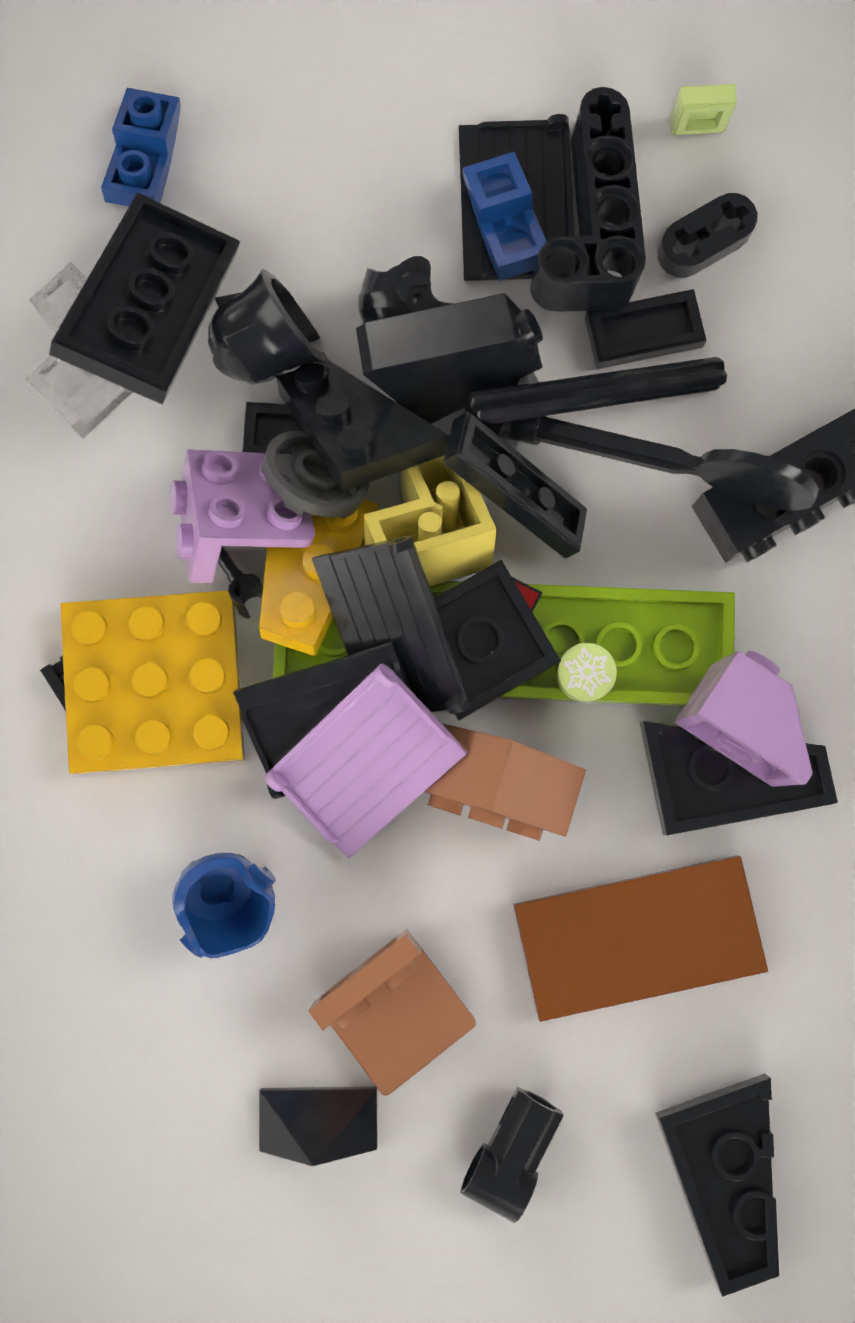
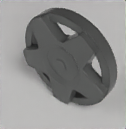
M302 430L288 431L277 435L271 440L263 456L261 473L264 474L266 481L274 492L285 501L284 506L300 515L306 512L316 516L341 517L345 519L355 513L360 507L369 489L368 482L357 486L355 495H352L349 490L342 491ZM292 447L291 456L277 453L284 448Z

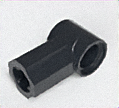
M517 1086L488 1145L483 1143L476 1152L464 1177L460 1193L509 1221L516 1223L523 1215L533 1195L538 1180V1172L536 1170L564 1116L563 1112L539 1095Z

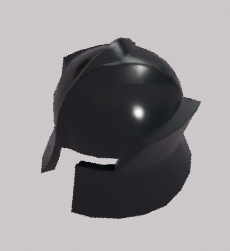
M262 269L256 279L243 292L214 298L219 308L211 318L208 326V343L213 355L214 366L224 375L253 385L269 382L280 376L285 370H291L309 363L328 361L325 352L318 351L310 344V342L320 339L316 329L290 292L269 271Z

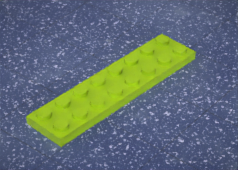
M447 581L430 586L433 598L463 581ZM527 584L543 592L533 610V614L560 659L568 649L581 643L597 644L605 648L613 657L617 668L614 686L605 696L593 703L685 706L709 667L734 653L735 592ZM334 617L316 657L275 643L273 678L347 656L348 654ZM558 663L497 698L577 702L567 697L558 685L556 677Z

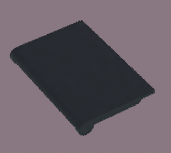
M554 114L547 120L481 122L478 125H459L464 281L498 280L469 198L463 177L464 167L515 152L533 193V210L546 240L549 241L552 238L561 236H574L569 118L567 115ZM534 270L504 280L532 279ZM551 272L553 275L557 277L567 278V276L561 272Z
M412 536L399 537L312 558L348 655L393 642L413 693L430 712L448 710L450 714H456L470 708L471 703Z
M393 642L234 690L233 694L241 709V718L266 774L380 664L388 666L412 691ZM267 784L269 794L273 799L286 796L282 791L277 792Z

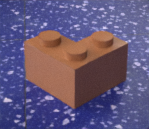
M442 723L468 753L424 791L430 794L428 806L461 816L463 807L466 805L471 807L468 818L503 829L505 819L507 818L509 819L507 831L538 841L541 839L543 830L564 837L567 836L586 769L514 740Z

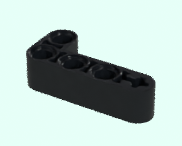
M598 87L587 92L581 100L571 137L579 236H561L552 238L544 243L539 251L531 279L530 291L532 298L539 306L549 311H612L621 309L628 304L633 296L645 268L646 254L630 108L627 99L620 92L613 88ZM605 222H610V223H612V224H614V225H616V226L609 225V224H607V223H605ZM607 271H615L619 273L622 277L613 276ZM551 272H561L564 275H566L567 278L557 277L553 275Z

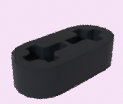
M727 193L671 224L666 229L658 247L660 266L666 273L674 277L686 278L695 275L740 249L747 243L757 224L758 212L754 203L748 197L739 193ZM723 214L729 220L735 217L741 220L737 230L732 225H729L717 232L714 231L719 225ZM700 239L691 258L685 252L677 255L673 252L677 240L683 246H686Z

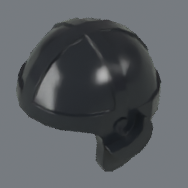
M413 256L386 272L367 268L361 293L359 294L358 308L362 323L364 324L453 303H444L434 297L431 291V265L429 260L423 256Z

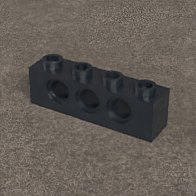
M855 409L768 456L781 460L803 472L804 469H811L821 475L824 481V490L818 491L812 507L802 510L776 509V518H769L759 513L754 504L733 498L715 488L705 491L691 507L725 563L741 554L747 563L777 546L773 536L789 527L795 536L824 520L826 517L821 510L836 501L840 502L843 509L855 503V453L853 451V443H855Z

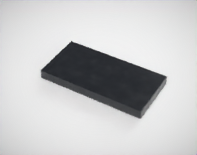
M137 192L53 337L49 355L163 405L236 256L240 241Z

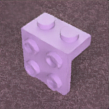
M187 449L181 481L173 480L171 484L170 506L172 515H181L182 524H178L176 531V553L178 559L187 560L190 583H213L222 546L306 548L312 544L315 536L312 515L306 512L300 515L284 506L285 501L274 492L266 481L264 474L261 473L262 460L265 453Z

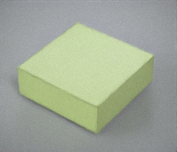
M736 84L680 87L670 115L671 134L723 133L737 104Z

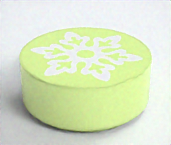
M581 643L571 647L561 657V661L557 665L556 677L560 689L567 697L577 702L589 703L601 699L612 689L616 681L617 668L613 657L605 648L594 643Z

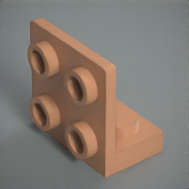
M408 929L401 932L317 998L308 1010L322 1031L330 1025L384 1096L394 1092L476 1026L474 1016Z

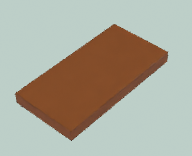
M738 855L513 904L537 1016L540 1022L769 972L742 858Z

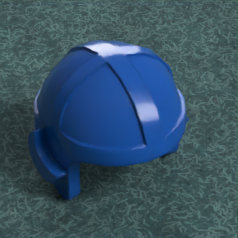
M214 853L192 861L181 872L172 896V905L177 921L185 932V935L180 939L181 943L199 958L205 956L212 959L235 954L261 942L269 930L275 910V893L272 887L276 882L274 875L266 866L261 869L256 864H251L247 858L240 854Z

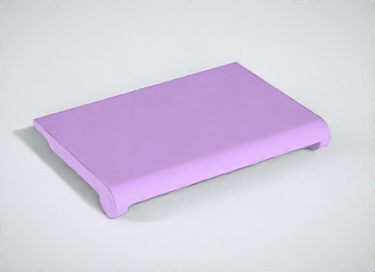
M380 664L265 775V780L273 790L277 792L282 791L325 839L335 844L349 859L468 752L388 666Z

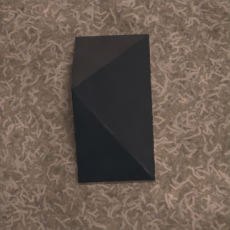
M376 1086L261 1088L259 1090L260 1152L309 1166H317L371 1152L378 1148Z

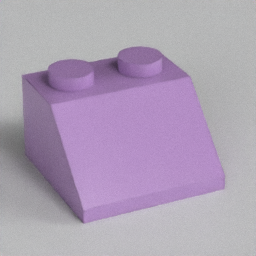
M737 651L712 664L674 723L772 787L807 784L813 774L793 687L777 676L780 668L765 656L754 651H748L746 655Z

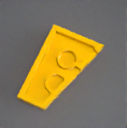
M364 499L355 513L345 519L341 517L312 515L315 536L309 547H267L259 621L262 639L316 657L332 622L333 614L312 558L364 546V514L378 511L379 504Z

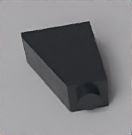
M505 293L367 322L356 328L363 375L398 404L430 424L464 408L465 399L473 391L505 387L543 368L537 345L543 340V335L535 316L529 309L521 311Z

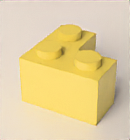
M444 456L401 471V496L404 501L403 504L364 514L365 545L409 535L412 536L429 586L478 573L491 566L494 558L497 529L485 502L477 489L443 464Z

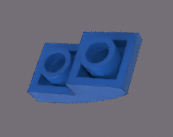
M126 88L112 127L116 146L101 186L105 202L129 207L137 192L159 203L161 202L178 129L181 108L179 97Z

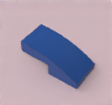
M515 152L464 167L463 177L469 198L498 280H504L534 270L539 251L547 240L534 213L533 193Z

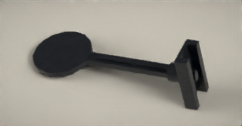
M533 372L505 387L539 381ZM547 416L486 425L514 449H516L518 441L532 445H539L540 442L671 474H691L701 477L707 484L724 494L767 508L778 510L810 508L814 504L819 491L814 479L800 469L781 460L755 452L736 449H713L699 457L677 447L557 420Z

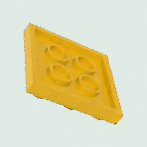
M228 590L60 603L69 774L245 761L241 709L233 694L234 690L240 689L235 605Z

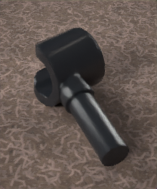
M222 546L218 564L230 582L228 588L229 595L239 614L243 618L249 619L251 616L244 604L250 598H262L263 585L256 575L244 574Z

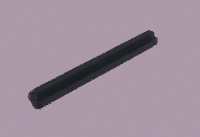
M718 357L473 391L465 399L464 406L465 411L474 415L483 424L489 425L713 391L726 383L728 374L725 371L724 361Z

